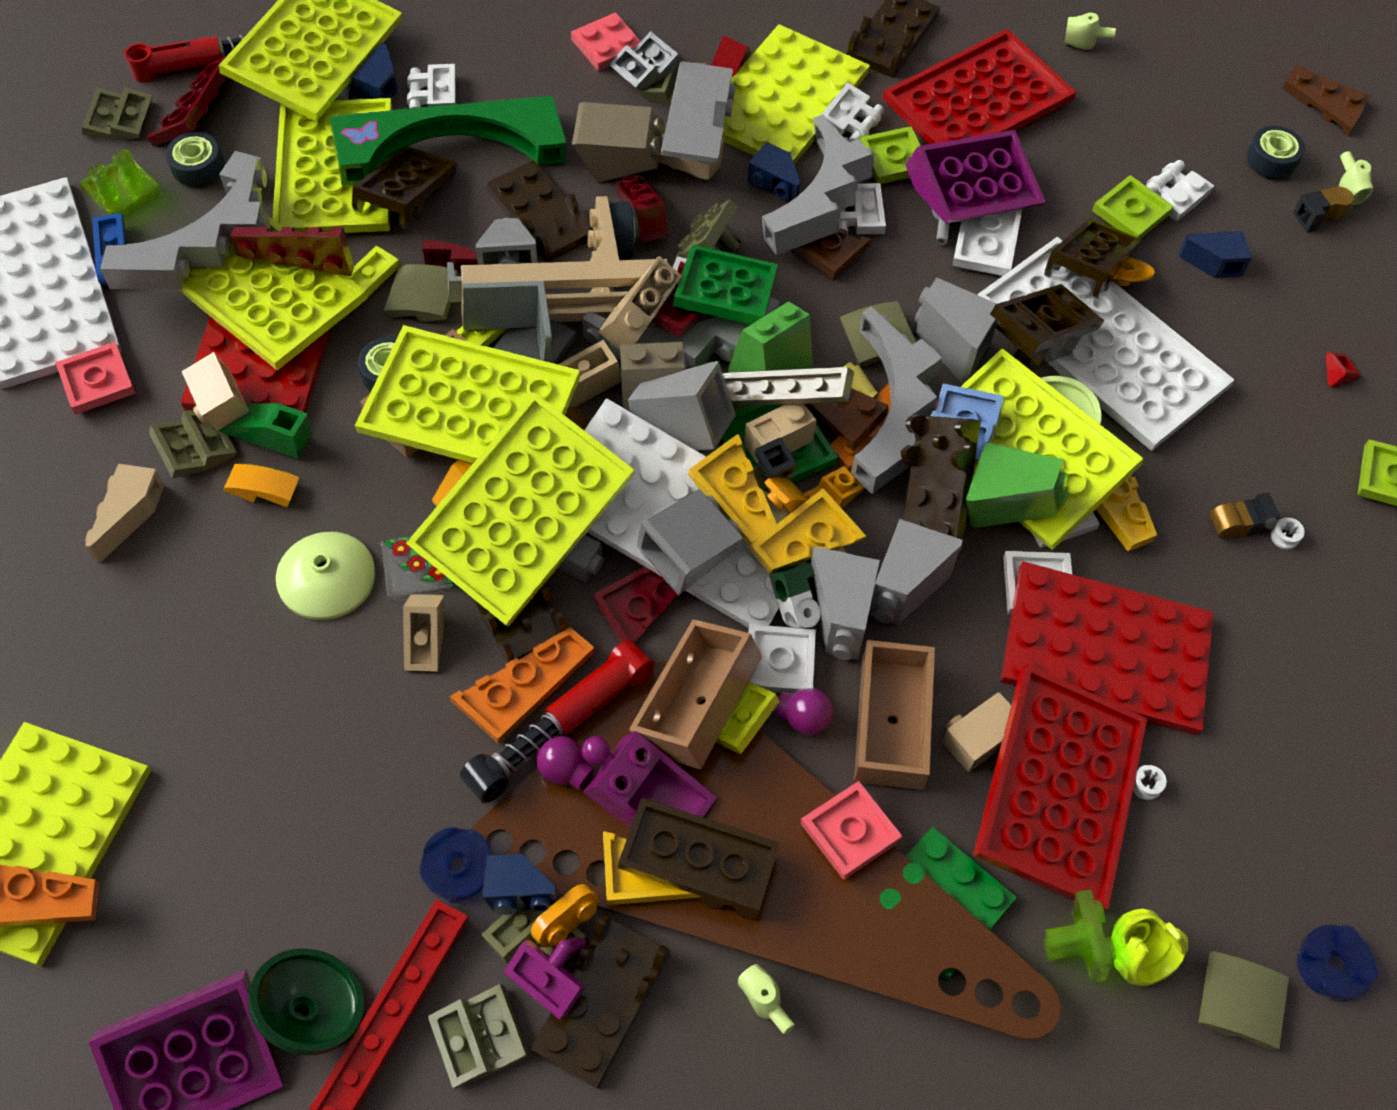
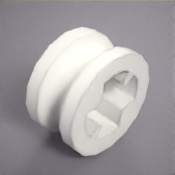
M1286 517L1276 523L1270 536L1277 547L1291 550L1299 544L1300 540L1304 537L1305 531L1299 521ZM1283 529L1288 530L1289 535L1293 534L1292 538L1285 536L1286 532L1282 533Z
M1153 765L1140 767L1136 773L1133 792L1141 799L1154 800L1166 787L1167 780L1165 774L1161 769ZM1145 776L1148 777V781L1151 778L1155 781L1156 784L1152 789H1149L1150 785L1145 787L1142 784Z

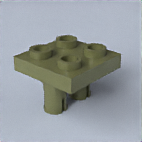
M729 199L720 206L715 204L705 216L702 214L697 216L690 225L691 233L686 235L678 244L680 250L674 260L676 261L677 256L687 259L692 244L719 250L715 245L718 241L730 253L735 252L743 239L733 232L727 224L738 206Z

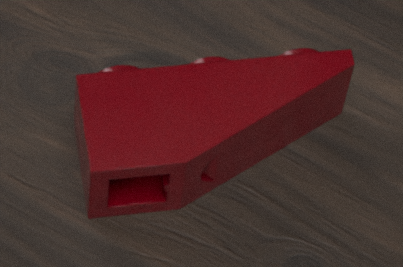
M627 175L623 177V180L616 181L615 185L621 201H629L631 204L635 222V234L643 243L669 236L665 204L642 175Z

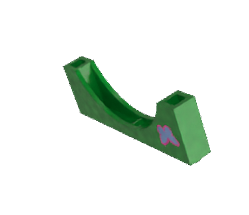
M553 95L330 116L332 138L342 186L355 185L404 147L423 140L443 136L459 135L491 139L515 148L531 160H534L539 166L565 163L566 140Z

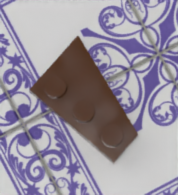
M1298 65L1294 66L1282 88L1307 107L1314 106L1323 112L1322 118L1326 121L1331 122L1334 120L1343 127L1341 131L1348 137L1371 95L1363 93L1358 89L1351 88Z
M838 228V232L792 249V251L834 279L870 247L871 239L864 236L858 239L847 235V230Z
M852 388L849 402L804 404L816 417L824 419L829 424V429L836 436L838 434L846 440V445L852 451L864 441L888 414L887 404Z

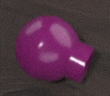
M804 688L796 691L794 694L782 692L779 696L780 702L776 707V717L787 720L795 731L803 735H817L826 730L833 718V705L829 697L821 690Z
M554 737L545 742L538 752L537 767L541 776L546 781L556 785L570 784L579 791L587 783L595 770L594 766L585 761L580 745L569 737Z

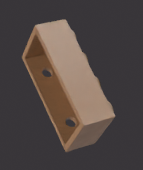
M693 619L630 726V733L637 731L672 761L701 770L762 659V655L751 633ZM706 700L704 704L699 705L700 701Z
M873 640L866 641L861 668L854 771L855 783L859 781L864 784L924 790L930 775L935 647ZM895 718L897 723L890 724L888 719Z

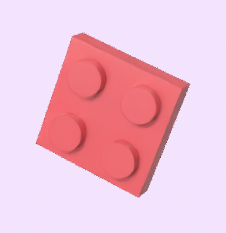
M616 12L571 31V40L598 72L610 67L609 63L626 45L634 49L641 42Z
M116 341L55 362L70 406L75 415L136 394Z
M859 781L801 818L803 828L843 880L902 840L900 832Z

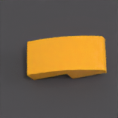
M234 464L223 491L253 503L258 496L288 507L300 477L263 466Z
M843 466L822 477L819 485L805 492L804 495L810 499L824 488L834 501L843 508L856 498L865 487Z
M773 477L768 478L764 482L770 491L767 498L778 510L784 507L791 514L808 500L804 493L786 478Z

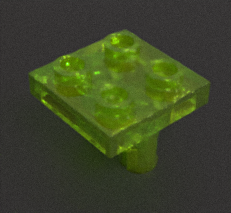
M126 149L119 151L121 158L116 152L113 155L114 162L109 165H94L97 172L92 167L89 168V176L79 182L81 189L106 215L122 213L125 216L162 193L160 186L133 160L131 152Z
M1091 889L1076 892L1072 908L1075 924L1045 929L1046 938H1044L1043 943L1047 959L1051 961L1081 955L1085 959L1091 983L1106 981L1110 968H1113L1112 960L1116 959V953L1111 937H1104L1102 923L1105 922V914L1100 900L1094 901Z

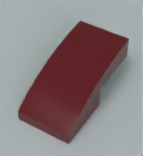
M423 240L422 250L425 265L447 268V262H453L454 270H457L460 276L461 265H478L477 254L471 249L443 241Z

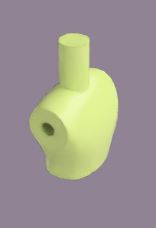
M1095 13L1068 17L1065 44L1083 50H1090L1094 48L1098 38L1114 39L1116 28L1100 27L1099 17Z
M1347 151L1340 155L1346 172L1340 180L1339 187L1350 190L1354 195V201L1351 205H1358L1367 200L1374 191L1371 182V165L1365 160L1355 162L1352 153Z
M758 964L747 968L739 976L738 986L747 996L757 1015L763 1019H771L780 1031L786 1035L795 1027V1024L780 1007L781 999L778 984Z

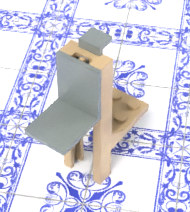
M596 197L595 209H590V226L593 227V230H588V246L594 249L591 253L590 261L461 265V276H455L453 262H447L449 302H461L463 330L536 327L540 360L550 362L552 334L549 320L557 322L582 321V318L588 311L607 319L614 308L629 292H614L613 287L634 286L655 259L619 260L608 197ZM592 288L590 293L545 294V289Z

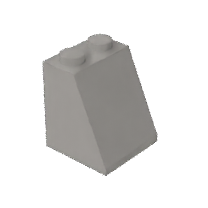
M936 277L931 287L926 286L920 295L918 303L922 305L914 319V322L918 323L915 336L919 340L922 338L929 346L934 347L943 358L942 363L962 383H965L973 376L992 343L998 321L990 313L997 303Z
M719 361L642 382L628 399L629 410L632 414L694 450L715 449L736 416Z
M698 489L641 523L636 547L679 596L738 550L743 537L737 524L731 519L727 520L722 515L715 499L710 495L706 496Z
M899 519L875 582L868 615L881 623L899 625L951 577L963 540Z
M814 546L811 558L814 576L808 578L812 599L820 608V619L817 623L825 653L832 654L835 658L841 660H858L880 560Z

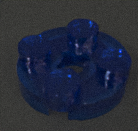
M449 827L439 831L428 840L423 849L424 855L422 863H420V874L424 883L433 894L454 903L468 899L484 888L487 856L493 854L488 843L480 833L472 829ZM454 856L458 859L466 858L463 868L459 871L448 870L452 865L450 859Z
M1320 926L1306 935L1301 942L1300 953L1297 954L1299 973L1311 990L1317 994L1323 993L1325 996L1332 997L1330 1000L1337 1002L1353 1000L1365 993L1370 988L1372 982L1378 977V969L1370 947L1351 926ZM1331 954L1342 959L1344 963L1342 966L1343 972L1338 967L1331 968L1328 963L1332 959Z

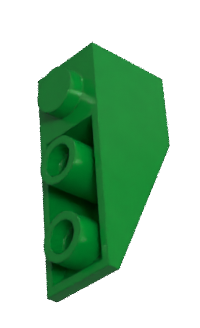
M279 403L246 404L250 412L219 430V432L297 459L312 437L308 413Z

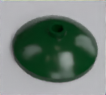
M298 948L276 954L259 968L249 988L248 1008L252 1021L258 1031L276 1047L299 1055H319L339 1048L353 1036L364 1013V994L356 975L340 959L320 950ZM295 1012H301L305 1015V1017H301L297 1015Z

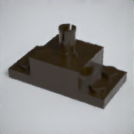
M1062 284L995 304L990 313L998 321L995 328L1018 347L1013 357L1027 368L1031 360L1040 366L1071 354L1083 335L1099 330L1105 321Z

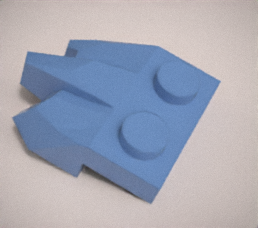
M943 383L936 411H932L931 416L968 418L981 421L975 459L980 460L985 443H990L997 431L1005 397Z

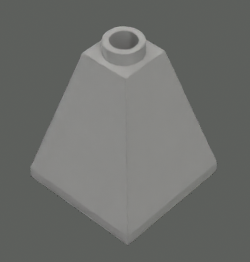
M518 218L495 219L476 243L478 265L538 263L536 241Z

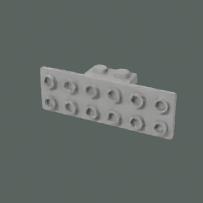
M684 61L680 62L661 155L669 156L673 159L697 160L701 163H718L725 117H731L736 86L731 84L733 69Z

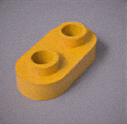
M586 884L573 887L536 919L531 928L532 937L544 948L558 946L573 929L582 922L589 920L595 914L598 896Z

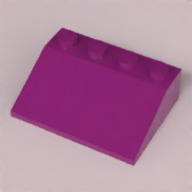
M1015 130L918 146L905 164L915 190L946 224L1042 206L1046 203Z
M247 970L96 1030L88 1043L114 1110H230L284 1086L272 1044L258 1031L250 1016L248 993L251 981Z

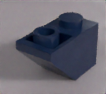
M381 43L351 76L357 98L392 99L398 92L387 45Z
M765 142L749 162L748 183L790 202L799 196L800 180L791 154Z
M1243 231L1187 234L1178 253L1181 259L1213 278L1242 277L1252 259Z
M523 854L487 856L483 899L496 913L510 915L514 914L516 910L527 909L543 913L562 897L557 888Z

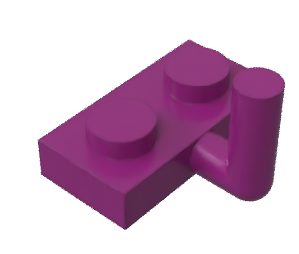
M582 937L563 940L558 944L552 955L549 956L531 940H525L503 972L559 1020L566 1018L586 986L562 966L569 955L581 951L586 945V941Z

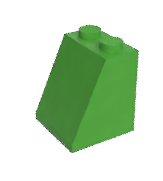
M788 301L743 329L730 362L728 373L813 369L810 314Z
M986 442L966 498L971 526L979 528L1056 516L1059 505L1065 506L1069 494V487H1066L1068 473L1064 472L1063 459Z

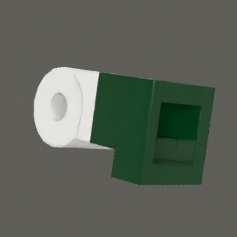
M811 563L795 565L769 574L785 624L792 628L813 627L820 619V608L812 599L807 578L814 576Z

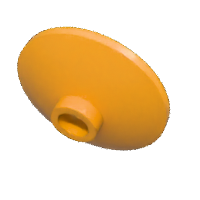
M1129 258L1117 270L1113 282L1119 286H1129L1130 282L1152 279L1155 271L1149 264Z

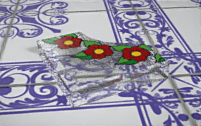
M411 536L381 541L389 603L407 600L411 594L438 595L455 592L453 581L406 544Z

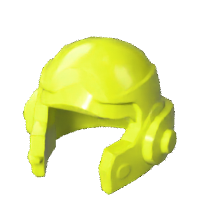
M1137 909L1127 912L1115 923L1111 936L1114 966L1129 984L1149 986L1171 976L1180 967L1188 951V938L1179 928H1175L1172 923L1168 922L1166 924L1152 910Z

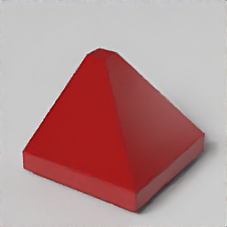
M1328 352L1325 355L1327 379L1330 387L1334 388L1361 377L1360 372L1346 354Z

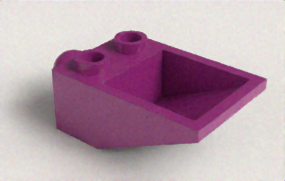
M637 731L623 737L612 753H610L608 742L599 736L588 738L582 746V755L588 763L593 765L602 764V767L583 793L609 814L630 827L632 826L641 798L700 817L705 816L717 798ZM622 779L624 786L619 790L615 782Z

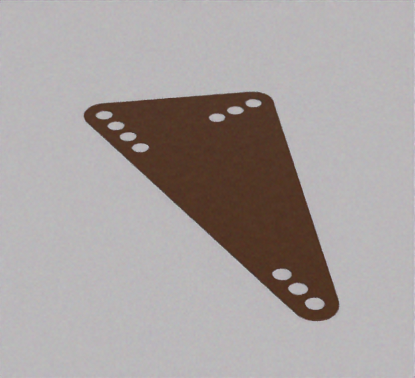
M668 661L656 663L653 672L643 683L635 687L629 686L575 733L571 739L575 740L582 748L588 738L593 736L602 737L608 742L610 753H612L621 739L631 734L629 731L630 726ZM706 700L700 701L699 705L704 704ZM760 729L742 754L715 743L701 770L675 762L717 797L703 818L780 842L760 911L755 919L741 918L736 913V909L729 905H722V908L713 909L707 906L701 897L607 905L606 885L596 886L591 884L587 879V870L592 863L604 861L603 831L614 833L616 837L627 839L631 827L609 814L583 793L602 767V764H591L595 767V770L587 783L579 791L570 784L556 785L548 782L541 776L538 768L535 769L473 826L468 836L467 846L470 858L477 867L484 871L487 856L496 855L491 853L486 845L488 837L493 832L503 830L512 836L513 843L510 850L501 855L520 854V849L526 842L539 841L545 846L546 855L540 863L534 866L557 888L562 896L573 887L586 884L598 896L597 907L1025 1040L1042 1038L1055 1028L1060 1017V1000L1052 984L925 873L924 878L919 883L911 884L907 882L903 877V869L912 862L894 846L843 880L801 825V818L835 797V795ZM622 779L615 782L619 790L624 786ZM572 851L578 856L579 867L573 874L560 875L554 870L553 860L558 853ZM889 888L898 891L902 899L891 910L884 908L880 903L881 893ZM946 969L960 971L966 980L965 990L957 996L944 993L938 983L941 972ZM983 980L996 982L1003 992L1001 1003L995 1007H986L979 1003L975 995V988L978 983ZM1027 991L1038 998L1040 1011L1036 1017L1025 1019L1015 1013L1012 1000L1017 993Z

